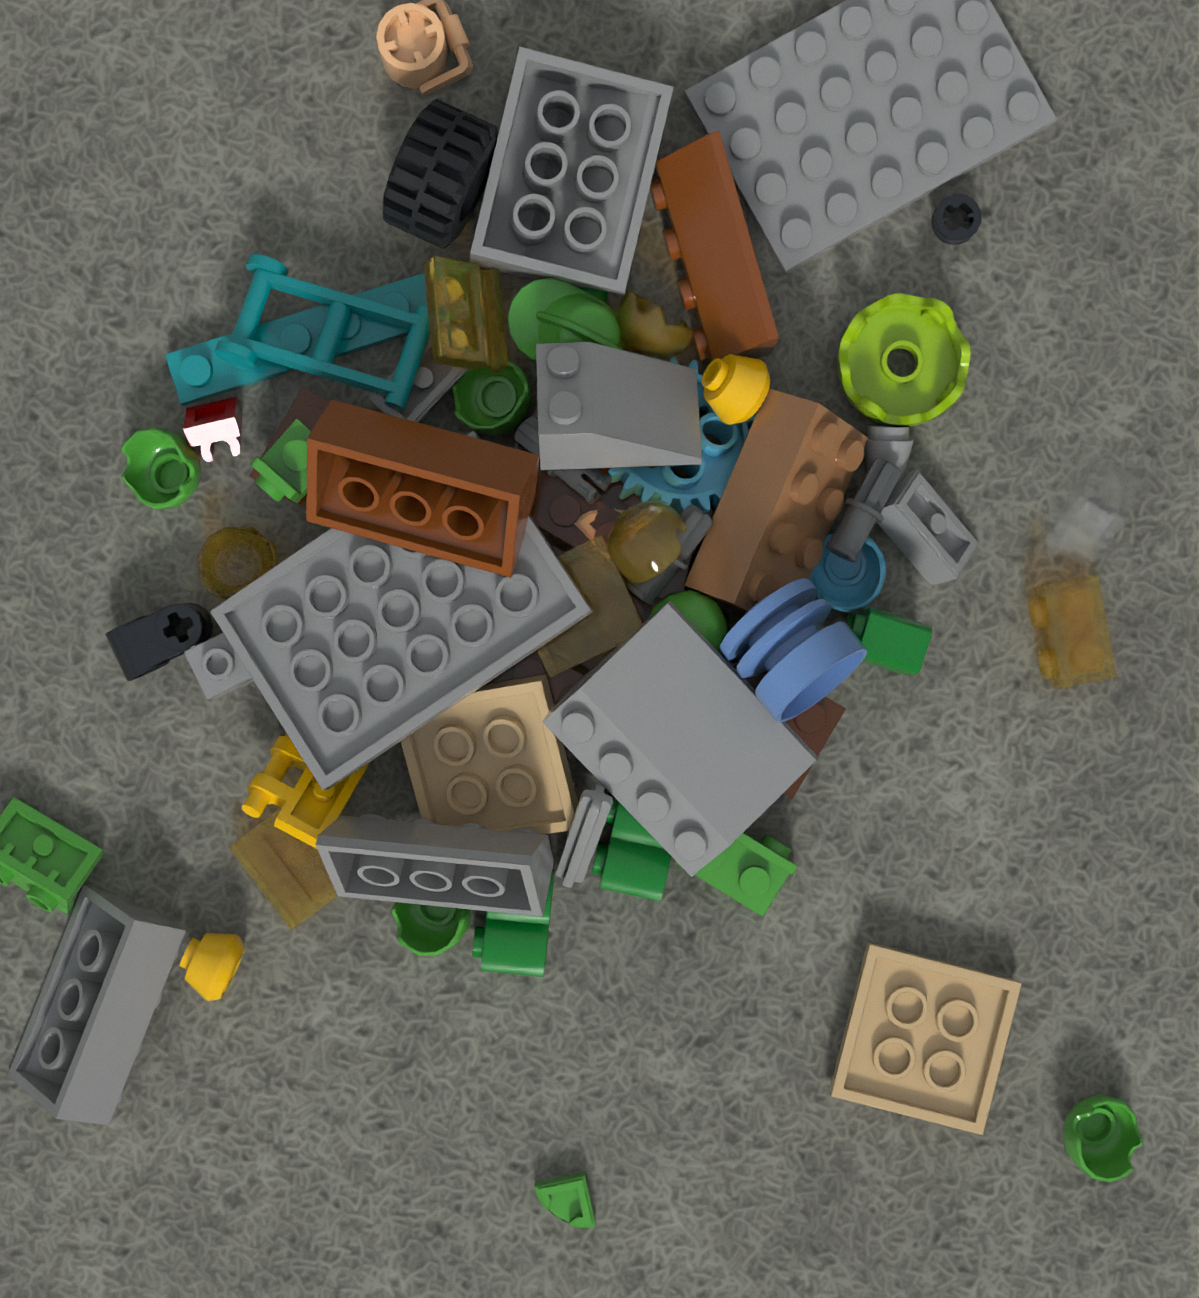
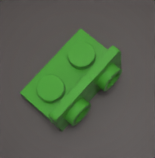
M13 797L0 815V884L8 886L11 881L28 892L26 894L27 899L40 909L52 913L56 908L68 914L74 906L73 898L102 858L103 849Z
M743 832L727 849L699 870L695 876L763 917L788 875H793L798 866L788 859L792 849L780 841L765 834L760 842L746 832Z

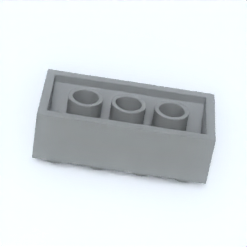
M363 814L360 817L341 815L318 835L315 844L336 894L340 897L543 917L554 858L548 835L539 834L531 829L518 828L513 831L487 829L482 825L473 823L464 824L460 827L439 825L427 819H413L407 822L386 820L375 814Z
M83 884L8 1076L55 1119L109 1125L116 1106L122 1099L124 1086L135 1058L142 1049L143 1038L154 1010L161 1001L162 990L173 962L180 953L181 942L186 930L162 913L94 886Z

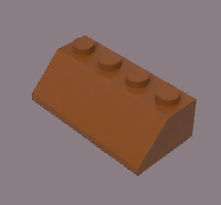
M720 131L712 132L656 161L654 173L656 178L652 179L649 189L655 210L665 209L670 228L662 230L670 261L680 260L684 278L677 280V286L685 311L694 309L699 328L691 330L698 359L700 361L708 358L709 364L714 359H722L729 354L751 358L771 354L779 340Z
M331 399L307 438L306 521L511 578L515 571L527 521L535 499L540 455Z

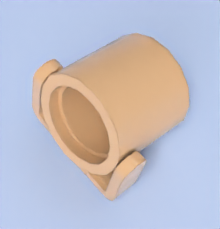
M422 0L416 4L406 3L397 5L386 12L380 21L376 39L384 69L391 79L401 86L413 89L419 88L422 96H426L471 74L473 63L467 51V47L470 45L459 16L457 14L452 15L450 7L445 0ZM435 9L437 10L441 21L439 20V18L437 17V15L433 12V10H435ZM447 41L451 52L456 55L459 66L443 73L449 56L446 45Z

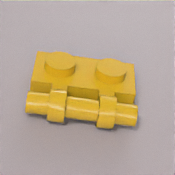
M286 733L285 736H279L271 747L270 755L272 757L263 772L256 773L247 786L249 795L241 808L249 816L259 818L267 804H275L282 809L276 817L274 827L317 849L315 844L318 835L341 816L367 771L370 762L329 790H322ZM290 767H297L304 771L294 788L281 782Z

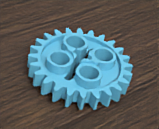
M671 357L669 362L679 364L676 357ZM692 360L688 367L696 369L699 411L705 410L707 412L700 419L702 464L656 466L655 468H649L648 466L610 468L608 471V475L612 477L611 483L620 480L624 483L619 495L620 499H625L635 493L639 496L637 511L641 512L649 503H653L656 505L657 519L661 520L668 508L675 509L677 519L686 507L691 504L697 506L706 514L710 510V505L715 510L717 509L750 431L749 429L757 414L755 413L743 423L731 425L723 423L704 399V387L701 384L703 375L698 374L697 360ZM704 434L716 436L723 445L709 442ZM670 467H679L685 470L690 478H679L674 475Z

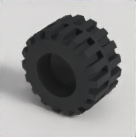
M439 99L433 100L426 106L410 127L389 174L383 196V220L385 223L441 249H445L455 241L470 219L487 182L498 138L497 126Z

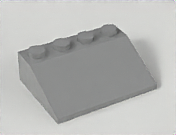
M519 46L470 251L469 265L533 280L553 278L576 287L624 294L674 87Z
M670 600L555 702L542 721L691 877L727 849L818 757L786 722H776L756 697L754 688L744 678L740 677L736 669Z

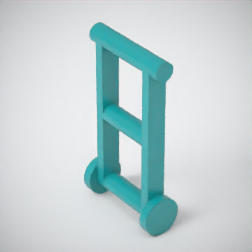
M250 254L245 266L254 275L230 341L219 340L214 351L215 354L221 359L241 367L253 368L259 358L386 396L384 402L386 406L404 411L437 312L432 308L419 305L414 314L287 276L289 269L283 263L265 255ZM271 289L330 306L312 357L253 340ZM350 312L409 329L392 381L332 364Z

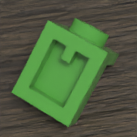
M298 419L291 424L262 458L256 456L250 463L260 473L254 482L278 503L286 496L298 504L307 493V438L311 430Z

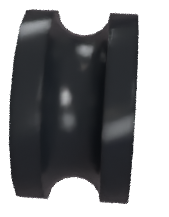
M964 194L948 196L939 203L932 215L931 226L933 232L940 241L948 245L965 243L978 231L981 224V211L978 204ZM958 208L963 209L967 213L963 221L969 222L968 230L961 226L954 232L949 230L945 226L949 218L943 217L944 211L947 210L950 213H954Z

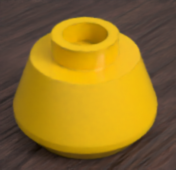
M729 354L722 359H714L707 366L702 376L701 384L704 387V399L723 423L731 425L747 421L761 407L769 391L770 375L766 363L757 358Z
M207 932L201 941L192 938L179 966L187 969L185 981L206 1001L222 999L230 986L246 947L241 937L237 934Z

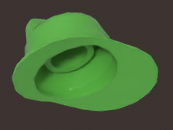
M553 278L535 280L522 287L511 301L507 316L510 336L517 348L534 361H536V344L592 342L623 350L625 343L624 329L617 313L602 300L567 282Z

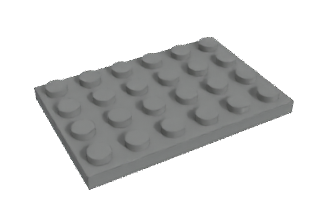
M845 0L684 91V97L704 133L707 135L720 131L736 190L784 275L1053 125L1057 120L991 0Z
M474 431L466 435L480 439ZM530 515L515 571L511 578L331 528L210 612L322 790H329L594 611Z

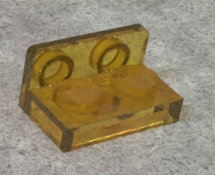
M1098 575L1033 587L1035 598L1028 599V611L1033 628L1041 629L1044 649L1038 650L1037 658L1043 680H1050L1052 689H1065L1073 685L1116 678L1117 675Z

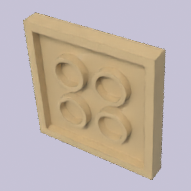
M546 674L485 684L401 741L421 819H427L439 825L460 827L464 824L473 823L482 825L487 829L513 831L518 828L531 829L539 834L569 831L578 806V800L564 744L542 722L554 705Z
M867 942L829 1089L830 1095L843 1100L983 1135L1022 983L1015 979Z

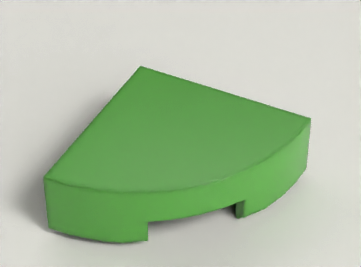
M585 1172L540 1181L534 1184L540 1203L554 1216L575 1227H596Z

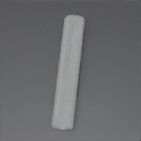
M595 785L593 790H583L555 869V875L563 879L562 885L572 888L574 882L582 883L588 872L613 804V798L604 793V786Z

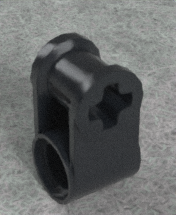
M178 603L169 605L150 615L129 621L112 629L105 635L127 682L169 664L170 660L185 654V651L207 641L212 634L213 622L209 612L201 605L196 603ZM191 618L194 626L187 630V634L178 635L175 627L182 623L181 619Z

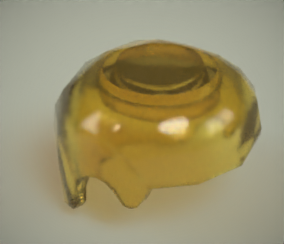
M625 290L618 307L616 320L620 326L621 341L626 347L639 355L661 360L676 357L684 353L691 346L695 331L691 327H687L685 321L682 320L678 325L666 324L664 308L638 296L633 291Z
M659 500L640 502L625 510L611 527L607 540L608 554L616 568L632 584L648 581L663 572L678 558L681 553V546L677 540L676 531L679 529L685 532L687 527L679 513L667 502Z
M251 526L224 527L207 537L197 557L200 581L212 595L222 601H226L278 565L277 549L274 542L266 539Z

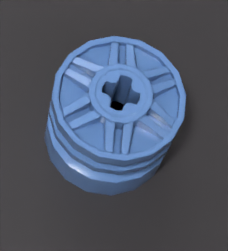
M806 578L790 582L755 604L726 634L720 644V652L728 662L740 661L737 665V673L741 678L749 679L768 671L755 689V695L776 722L788 721L815 705L839 686L860 665L867 654V648L845 622H837L819 630L831 612V605L825 599L815 600L818 589L810 579Z

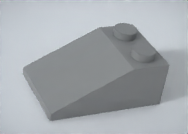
M592 342L536 344L538 437L541 470L702 464L697 374L695 368Z

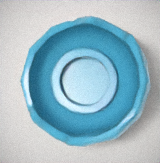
M834 533L827 535L823 545L821 560L813 568L809 578L818 589V599L827 600L832 609L843 612L867 607L881 593L886 580V562L883 553L875 541L868 536L857 555L856 561L852 563L838 557L825 548V545L830 541Z

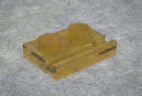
M439 256L432 257L424 263L432 362L473 370L488 368L490 373H499L508 367L499 269L491 268L487 271L480 269L477 264Z
M280 808L232 844L229 849L290 930H293L337 897V894L318 850L274 827L276 817L282 809Z

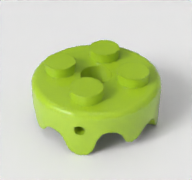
M903 293L891 294L859 311L847 326L840 340L836 356L837 376L846 398L864 417L878 424L890 427H913L934 419L947 410L961 396L966 387L971 356L970 345L954 320L953 311L943 301L936 298H923ZM905 349L913 355L915 369L911 375L900 377L890 371L887 358L892 350Z

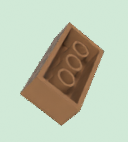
M769 388L767 396L758 409L712 518L713 525L704 537L685 586L710 596L715 601L742 614H746L763 598L790 582L801 578L809 579L813 568L821 560L823 545L832 523L842 510L844 495L853 473L863 460L864 447L868 437L820 403Z

